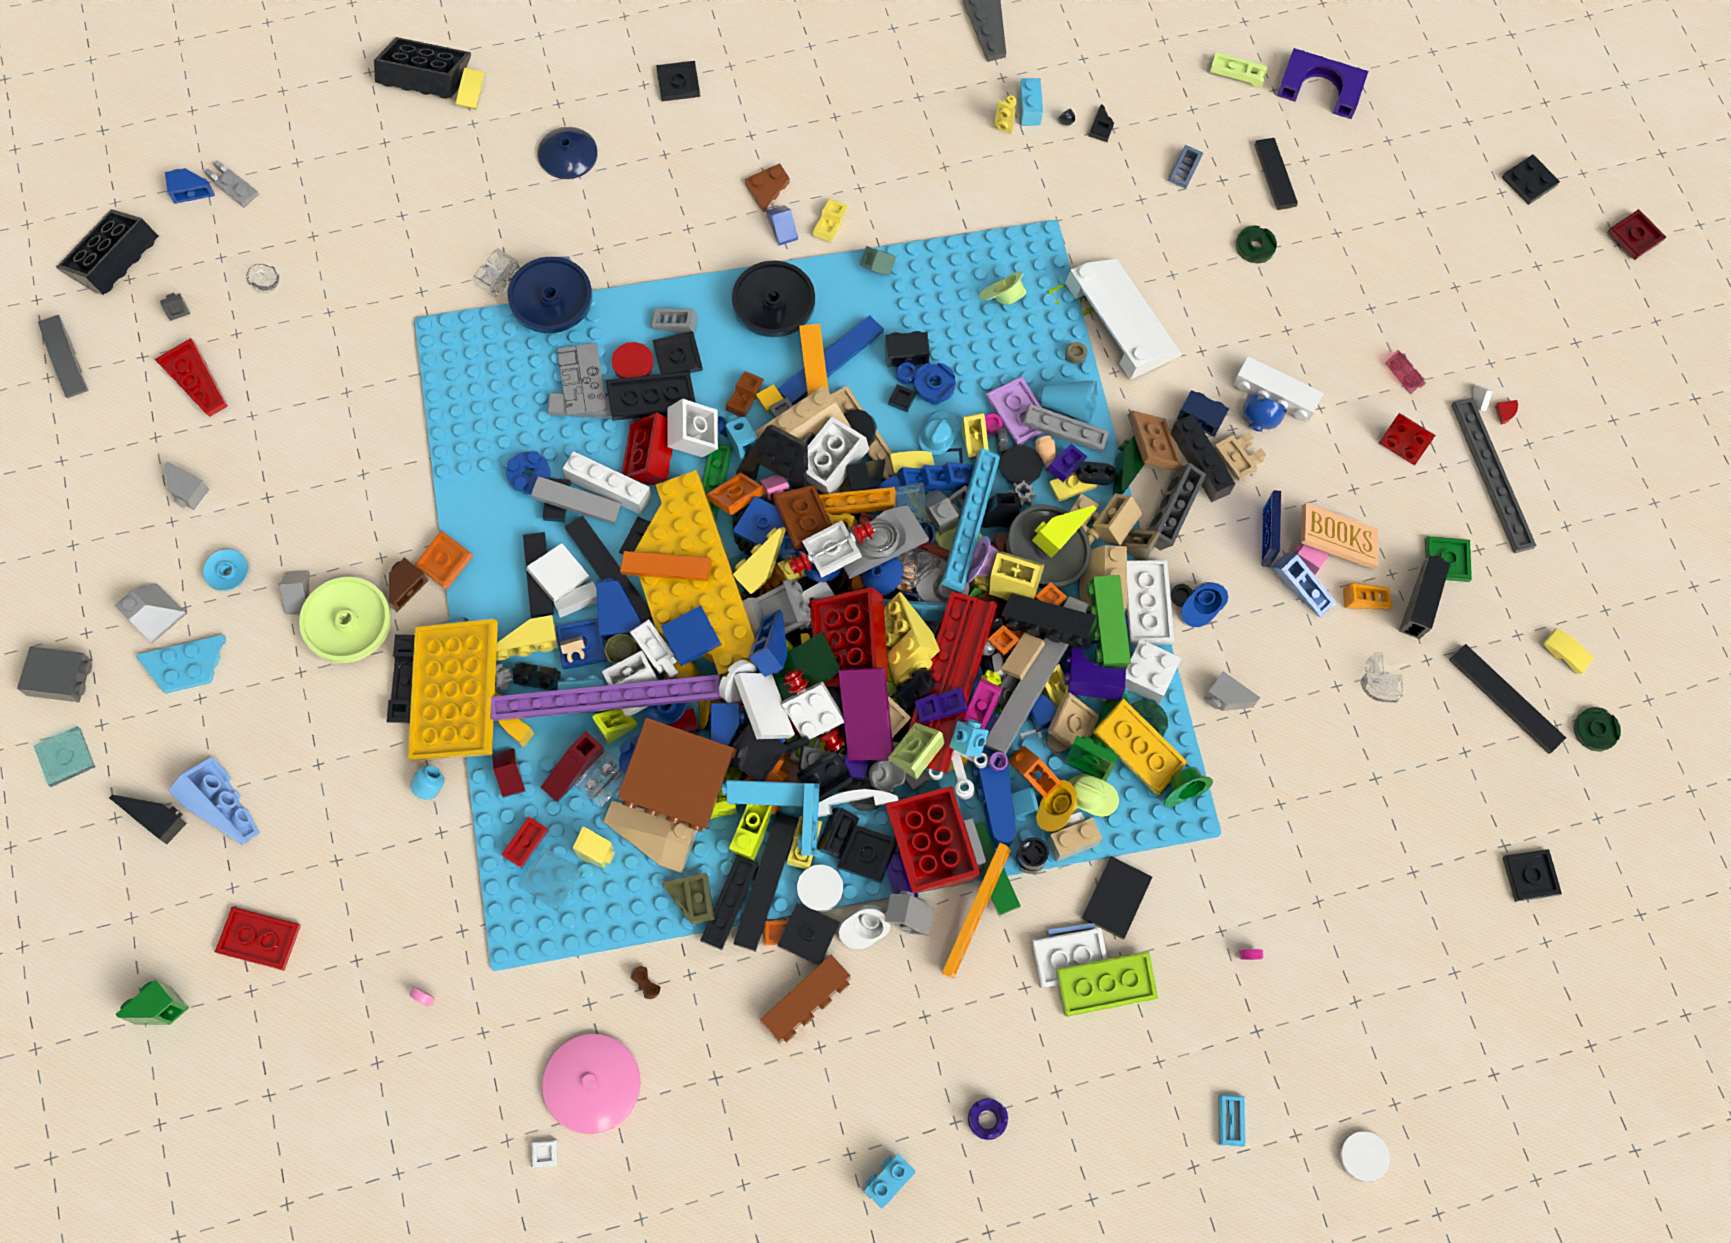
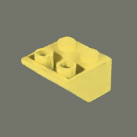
M998 552L991 572L989 594L1008 600L1010 593L1035 599L1045 564L1006 552Z

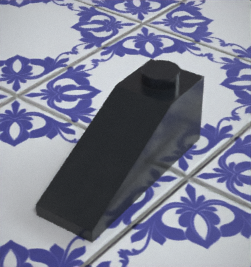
M111 795L109 797L110 800L165 844H168L187 824L181 819L183 813L174 806L169 809L161 803L118 795Z

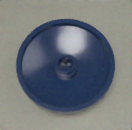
M542 257L528 262L514 274L508 288V302L514 317L526 328L539 333H558L574 327L586 316L592 303V288L587 274L576 263L561 257Z

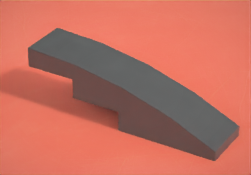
M60 315L38 321L49 357L65 397L71 398L89 391L81 374L82 370L75 356L76 352Z

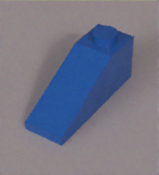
M781 610L762 618L749 655L750 660L764 677L772 673H779L785 666L787 646L783 612Z
M711 703V740L732 747L740 733V724H744V711H740L739 703Z

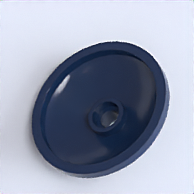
M562 127L549 132L541 140L537 154L541 167L549 175L559 179H574L583 176L593 168L598 157V150L595 140L586 131L576 127Z

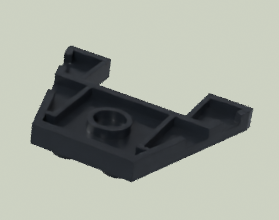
M771 424L765 428L736 471V474L743 473L752 480H756L759 466L762 465L792 481V490L809 486V482L806 479L808 444Z

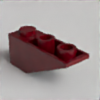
M585 731L569 747L540 788L558 803L605 754L603 746Z

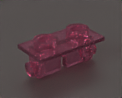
M1397 350L1385 363L1410 394L1418 387L1422 388L1426 384L1424 381L1425 377H1422L1413 368L1405 353L1402 354Z

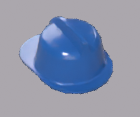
M1214 582L1198 584L1182 606L1181 616L1183 621L1191 627H1201L1209 623L1227 604V590L1224 586Z

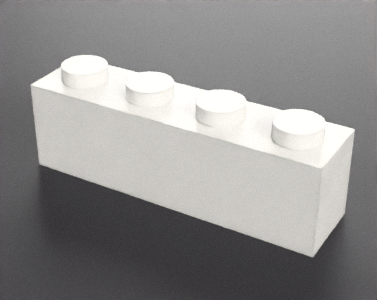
M1249 356L1233 384L1243 392L1259 395L1258 399L1264 400L1268 398L1283 405L1288 413L1306 422H1309L1324 394Z
M574 451L563 467L566 480H570V482L601 497L619 502L622 507L639 515H642L652 498L650 487Z

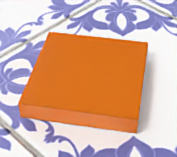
M739 473L706 495L710 502L728 514L733 515L750 504L755 496L759 498L766 491L764 486L743 473Z
M441 530L414 565L447 590L474 555Z

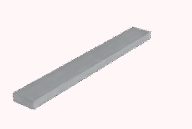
M1070 596L1063 606L1085 613L1090 608L1088 603ZM1048 638L1043 640L1045 643L1044 647L1023 679L1018 683L990 731L984 745L986 748L995 752H1002L1006 755L1069 644L1063 642L1055 643Z

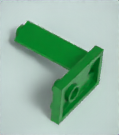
M1124 692L1122 699L1129 704L1127 700L1128 695ZM1106 699L1095 728L1119 702L1118 700ZM1092 733L1091 738L1076 736L1064 763L1106 782L1120 755L1115 754L1113 749L1107 747Z

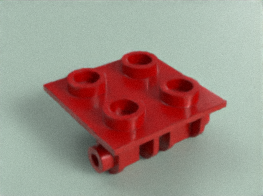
M1398 413L1379 441V444L1415 466L1436 435L1401 413Z

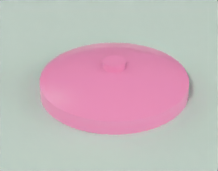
M585 1034L575 1037L559 1047L546 1066L542 1083L545 1104L551 1115L561 1125L574 1132L598 1134L608 1131L623 1122L633 1110L640 1092V1072L631 1052L616 1039L601 1034Z

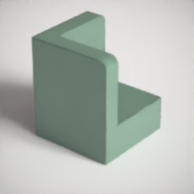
M866 246L860 266L889 276L897 256Z

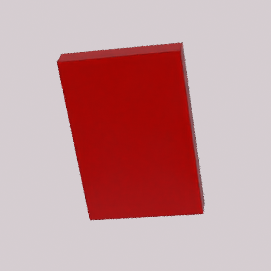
M231 907L215 953L285 971L301 925Z

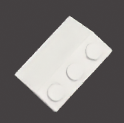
M831 417L808 445L807 481L811 485H815V488L824 494L835 493L848 477L847 465L859 463L868 452L869 446L866 437L836 418Z

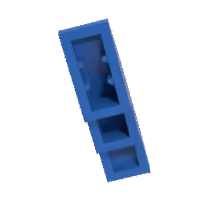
M947 462L943 466L924 465L920 469L902 467L898 470L902 490L905 491L957 490L965 485L968 488L974 464Z

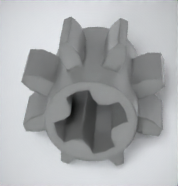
M1025 481L1018 485L1014 483L1013 490L1009 491V493H1018L1020 509L1026 505L1030 507L1032 500L1036 497V493L1031 492L1033 485L1029 486Z
M502 664L496 665L495 692L507 690L510 688L508 683L513 680L510 669L502 668Z

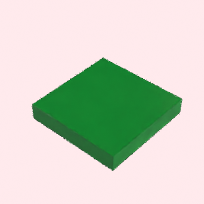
M1426 537V559L1429 556H1439L1445 562L1451 563L1446 580L1470 582L1472 580L1470 540Z

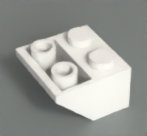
M643 650L602 671L608 685L659 680ZM648 706L625 708L622 710L628 718Z

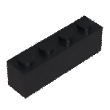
M1194 414L1176 421L1171 430V436L1186 461L1206 473L1202 487L1211 502L1229 495L1236 483Z
M1010 593L1001 615L1003 625L1011 631L1026 632L1034 637L1048 638L1055 643L1063 642L1078 649L1090 648L1098 628L1096 615Z

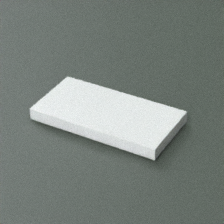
M1167 560L1127 561L1126 611L1128 616L1129 645H1138L1140 639L1152 645L1174 644Z

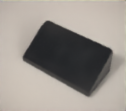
M834 808L818 842L817 850L841 859L852 830L857 825L859 818L843 808Z

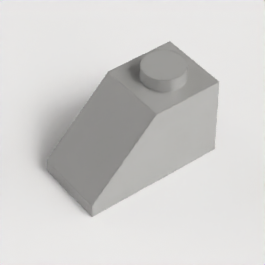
M166 462L165 471L168 489L175 498L173 501L182 508L187 506L195 510L209 491V488L201 479Z
M938 489L918 499L940 535L957 526L959 521L958 513L949 499Z
M1224 671L1204 697L1211 707L1221 711L1253 708L1261 698Z

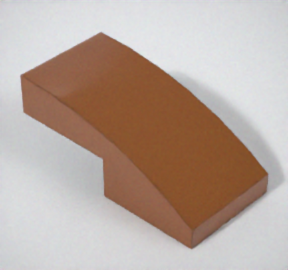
M745 371L736 384L735 392L726 404V411L746 417L756 399V394L761 389L764 379Z

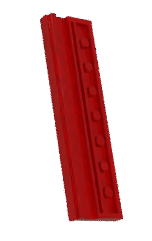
M951 591L936 639L940 651L931 659L932 666L929 668V670L935 671L931 675L936 680L935 688L924 697L935 693L941 695L960 687L963 689L968 706L997 610L995 602L978 600L977 597ZM915 707L908 732L916 722L940 731L944 739V745L926 768L948 774L954 754V749L949 746L957 721H963L966 712L936 721L921 723L917 708Z

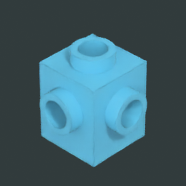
M968 719L967 722L957 721L949 747L964 755L981 757L989 730L981 727V723L973 719Z

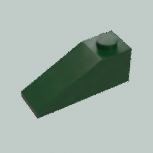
M1135 436L1129 441L1125 439L1118 447L1120 453L1115 459L1117 476L1114 479L1113 495L1115 493L1123 494L1145 465Z

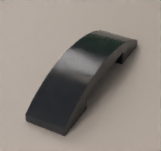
M395 634L393 650L395 663L391 700H388L387 723H410L415 635Z

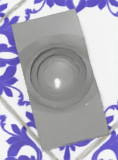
M908 505L885 510L875 519L869 521L874 530V534L871 535L873 539L871 540L869 537L864 538V544L857 542V540L855 541L862 557L843 566V569L849 579L928 542L929 538ZM852 526L847 529L849 533L852 532Z

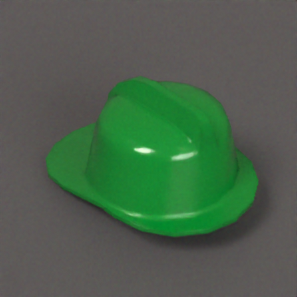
M1195 767L1176 772L1170 782L1172 792L1165 798L1164 806L1167 808L1174 807L1190 798L1201 795L1212 786V778L1203 776Z

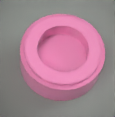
M415 986L410 992V996L426 1006H430L435 999L429 993Z

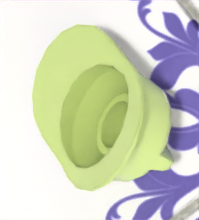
M1016 271L988 286L979 294L980 300L995 298L1002 304L1016 302L1026 294V289L1020 280L1023 273Z
M1079 774L1069 780L1077 793L1078 809L1099 817L1109 816L1117 809L1119 804L1118 793L1108 782L1088 774Z

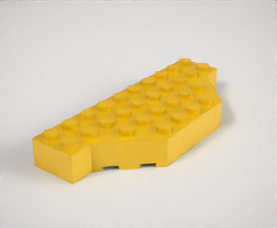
M697 470L656 484L661 505L634 552L711 558L712 564L708 581L639 576L655 628L662 639L668 644L669 642L661 626L699 606L702 607L722 645L701 657L715 663L718 674L722 679L723 676L727 677L729 674L728 668L735 662L744 659L753 663L749 655L755 641V635L744 608L736 578L733 576L734 573L702 480Z

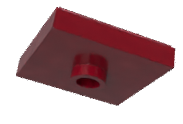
M1639 209L1608 230V234L1634 260L1666 239V236Z

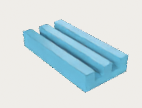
M1219 1095V1145L1245 1146L1244 1096ZM1226 1100H1228L1229 1140H1226ZM1234 1101H1238L1239 1141L1235 1140Z

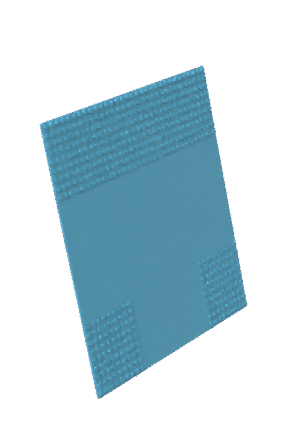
M1057 220L873 247L897 256L889 276L860 266L865 249L783 261L793 264L804 271L814 286L815 308L811 318L805 325L820 324L824 352L869 315L884 328V332L830 375L827 378L830 394L848 386L863 410L874 418L877 424V431L892 453L923 451L919 445L918 437L923 426L934 413L940 411L952 413L959 420L960 429L963 416L984 413V415L995 413L985 398L986 393L1021 376L1037 400L1040 389H1043L1045 385L1093 380L1098 383V396L1095 395L1097 406L1093 421L1086 424L1109 431L1102 453L1047 433L1022 445L1035 450V441L1037 439L1051 436L1052 440L1055 441L1057 457L1070 444H1073L1087 456L1084 462L1107 463L1115 468V459L1120 450L1118 449L1116 435L1079 298L1075 299L1065 284L1071 267ZM749 267L592 290V303L586 316L574 327L558 333H539L526 328L514 317L509 303L422 316L415 319L439 532L442 530L474 555L446 590L450 623L495 619L498 621L497 642H499L526 621L533 619L530 615L523 535L545 532L548 552L562 543L589 575V579L578 587L592 581L595 586L596 583L602 582L565 530L566 525L581 517L582 514L567 510L565 522L543 521L542 516L545 502L532 499L531 494H523V492L514 490L506 476L507 462L520 453L531 451L538 452L546 459L551 472L550 478L566 479L563 467L573 451L616 472H622L630 423L642 418L612 421V419L549 415L550 393L564 394L557 348L597 343L605 396H608L606 380L620 379L612 368V356L619 346L629 342L644 344L653 354L654 367L650 375H660L652 340L683 334L652 329L651 323L654 309H694L698 316L694 337L703 371L690 373L695 401L698 404L716 409L718 417L722 416L725 420L731 415H736L726 411V404L735 392L736 384L745 371L764 379L759 391L761 392L773 384L779 389L804 368L799 330L782 337H766L751 332L737 319L733 310L732 291L738 277ZM1016 271L1023 273L1020 280L1026 289V294L1016 302L1002 304L995 298L980 300L979 294L988 286ZM1059 285H1063V286H1064V287H1062V288H1060V289H1058V290L1052 292L1053 295L1046 292V291H1048V290H1050V289H1052V288H1054V287H1057V286H1059ZM661 316L660 323H663L664 316ZM913 331L927 332L930 351L929 363H943L953 370L956 381L955 391L948 400L938 405H932L930 402L924 401L916 393V397L907 413L888 405L897 384L912 391L915 390L914 382L903 384L897 380L896 369L898 366L887 367L885 336L894 332L901 334ZM1073 342L1082 343L1087 348L1086 359L1080 364H1073L1066 358L1067 347ZM915 365V367L917 368V370L922 366V365ZM930 380L931 385L938 386L939 380ZM757 398L746 415V419L754 432L774 419L770 412L766 413ZM1042 406V408H1044V409H1047V410H1050V411H1052V412L1061 414V413H1059V412L1053 411V410H1051V409H1048V408H1045V407ZM960 430L950 448H962L963 464H975L977 456L967 457ZM718 432V444L731 446L728 437ZM1007 432V438H1008V448H1007V449H1009V448H1011V447H1013V446H1016V445H1015V443L1013 442L1012 438L1010 437V435H1009L1008 432ZM987 435L988 450L1000 456L989 499L996 493H1009L1010 490H1013V485L1008 483L1000 473L999 465L1003 454L998 452L995 435ZM672 449L673 454L667 480L697 470L701 480H703L708 455L699 457ZM733 449L725 482L737 475L736 471L740 466ZM959 451L932 455L936 466H943L947 462L960 463ZM865 454L864 457L860 460V463L871 460ZM1042 462L1043 467L1040 477L1031 484L1033 485L1031 492L1036 493V497L1032 500L1030 507L1051 505L1069 513L1081 494L1057 502L1049 486V482L1057 479V477L1049 472ZM760 465L757 478L754 481L760 484V480L777 473ZM525 470L523 475L530 477L533 470ZM784 478L788 482L789 491L792 490L793 482ZM1114 480L1109 485H1097V488L1082 493L1100 504L1097 510L1098 513H1102L1113 496ZM571 482L570 487L595 494ZM646 485L650 487L652 498L642 515L621 506L615 525L583 515L620 568L623 554H620L619 551L637 517L652 521L661 505L656 485ZM1128 487L1122 495L1132 496L1130 488ZM960 489L944 490L940 492H942L947 498H949L951 495H953ZM919 491V493L921 494L922 497L925 496L926 494L932 492V491ZM958 501L955 502L958 509H961V504ZM1026 505L1022 509L1019 508V514L1029 508V506ZM719 508L716 523L733 573L737 571L735 566L743 559L747 561L752 554L750 556L745 555V550L741 552L738 544L736 545L734 541L732 521L735 513L730 515ZM1090 520L1087 527L1093 528L1092 525L1095 521ZM1138 520L1132 529L1141 530ZM980 528L982 537L987 536L990 539V545L999 552L1007 553L1006 535L1008 528ZM1099 536L1097 541H1093L1090 547L1094 549L1104 545H1116L1104 543ZM933 541V543L929 545L927 548L937 547V545ZM911 549L907 551L906 554L909 561L915 562L921 550ZM779 551L777 563L785 560L781 556V551ZM1127 554V561H1138L1135 557ZM917 574V576H916V579H915V583H914L913 588L910 589V590H912V591H914V592H917V590H916V582H917V579H918V577H919L918 574ZM626 575L648 606L639 576ZM736 579L740 593L746 597L742 590V584ZM1079 579L1070 586L1059 590L1067 598L1070 596L1079 600ZM1038 587L1037 592H1036V595H1037L1043 588ZM553 602V619L556 626L598 618L597 603L560 618ZM652 619L650 622L655 627L654 621ZM666 643L667 646L669 647V649H670V650L672 651V653L674 654V652H673V650H672L670 644ZM1091 644L1089 649L1083 648L1084 656L1090 662L1099 666V663H1096L1095 660L1097 644ZM1129 645L1130 658H1132L1137 645ZM1155 645L1174 654L1172 645ZM559 647L554 648L550 652L537 651L531 652L528 656L515 655L510 656L506 660H496V665L502 664V668L510 669L512 678V668L516 664L523 662L525 664L537 665V671L539 672L541 666L557 668V671H561L560 680H557V683L564 681L568 677L586 680L588 676H599L600 679H604L606 686L608 683L602 671L613 666L607 660L606 662L563 670ZM1068 648L1058 662L1064 676L1065 672L1069 671V667L1065 666L1066 654L1070 653ZM700 656L691 661L697 667L699 675H719L715 663L710 662L708 659ZM653 667L658 679L664 680V671L659 673L657 669L655 670V668ZM1178 667L1160 704L1125 689L1124 692L1128 695L1129 705L1188 761L1181 770L1195 767L1203 776L1207 777ZM513 680L508 683L509 689L497 693L505 696L554 690L513 684ZM1074 695L1098 715L1105 704V701L1099 698ZM698 701L687 702L686 710L693 708L699 732L692 734L710 740L711 715L708 716L705 729H701ZM744 707L740 711H744V723L748 725L750 720ZM645 709L632 715L637 726L610 744H607L600 734L592 718L595 714L610 710L519 719L531 727L534 732V736L524 748L513 741L497 721H493L492 754L515 748L525 792L503 798L493 770L492 755L466 757L491 969L493 971L506 970L703 933L708 921L692 925L664 888L662 882L707 873L714 909L737 856L731 852L729 847L747 804H735L736 814L710 819L709 829L702 828L701 832L698 831L681 874L659 866L645 853H642L632 843L603 822L611 801L623 803L622 799L617 798L626 775L619 767L620 747L623 742L630 741L641 733L647 718ZM1002 712L996 714L997 719L999 718ZM1029 717L1026 718L1007 751L1012 793L1030 787L1033 788L1009 763L1012 753L1023 746L1037 755L1059 780L1069 782L1076 775L1086 774L1064 763L1070 751L1069 748L1060 754L1053 753L1048 749L1046 743L1050 734L1047 732L1048 728L1040 731L1041 738L1035 732L1024 736L1026 740L1022 741L1021 733L1035 729ZM587 731L603 746L605 754L557 803L540 787L569 747ZM844 740V742H845L846 745H845V747L842 748L841 750H843V749H845V748L847 747L846 740ZM1118 758L1106 781L1118 793L1119 804L1115 812L1105 817L1095 816L1078 808L1075 812H1082L1085 820L1094 819L1103 838L1100 844L1056 862L1047 842L1050 834L1055 832H1047L1039 827L1036 820L1037 811L1020 817L1015 816L1014 813L1016 835L1009 847L1011 852L1004 865L1007 876L1024 873L1016 865L1015 857L1021 843L1031 837L1043 840L1048 846V859L1041 870L1217 838L1221 835V828L1210 788L1201 795L1190 798L1174 807L1167 808L1164 806V801L1172 792L1170 783L1160 795H1156ZM877 760L869 761L868 766H872ZM967 760L964 767L967 780H970L974 785V794L969 799H961L956 794L955 786L958 780L955 769L948 771V774L943 773V777L939 780L931 778L915 792L905 781L902 785L895 786L893 792H888L902 800L952 786L963 821L972 818L974 824L984 822L987 829L982 801L978 800L976 787L978 786L977 778H973L971 765L974 764L970 760ZM933 770L932 774L936 776L939 775L940 772ZM744 771L741 780H745V778L747 777V774ZM1040 771L1034 773L1037 780L1042 777ZM962 785L960 789L962 791H967L969 789V786ZM839 789L838 791L831 794L829 797L839 793H843L844 789ZM1034 789L1039 808L1043 796ZM848 802L831 805L832 810L834 808H843L859 818L857 826L895 838L885 805H881L878 809L872 811H859ZM781 806L780 810L777 811L796 818L803 817V807ZM777 812L775 814L771 813L763 841L754 860L759 865ZM830 815L818 817V821H821L822 825L817 845ZM529 816L547 827L549 831L521 869L505 859L501 854ZM582 827L588 828L612 843L615 854L610 864L607 863L604 869L578 859L573 850ZM898 845L893 854L899 853ZM818 850L817 854L813 856L811 866L826 865L832 867L839 873L843 881L841 900L832 909L889 899L890 894H893L887 870L880 884L838 869L837 866L840 859ZM786 859L766 921L791 917L797 903L805 906L798 897L797 883L800 875L806 869L787 865ZM757 871L733 927L740 925ZM979 875V877H978L977 880L971 881V882H967V883H964V884L980 882V881H983V879H982L981 875Z

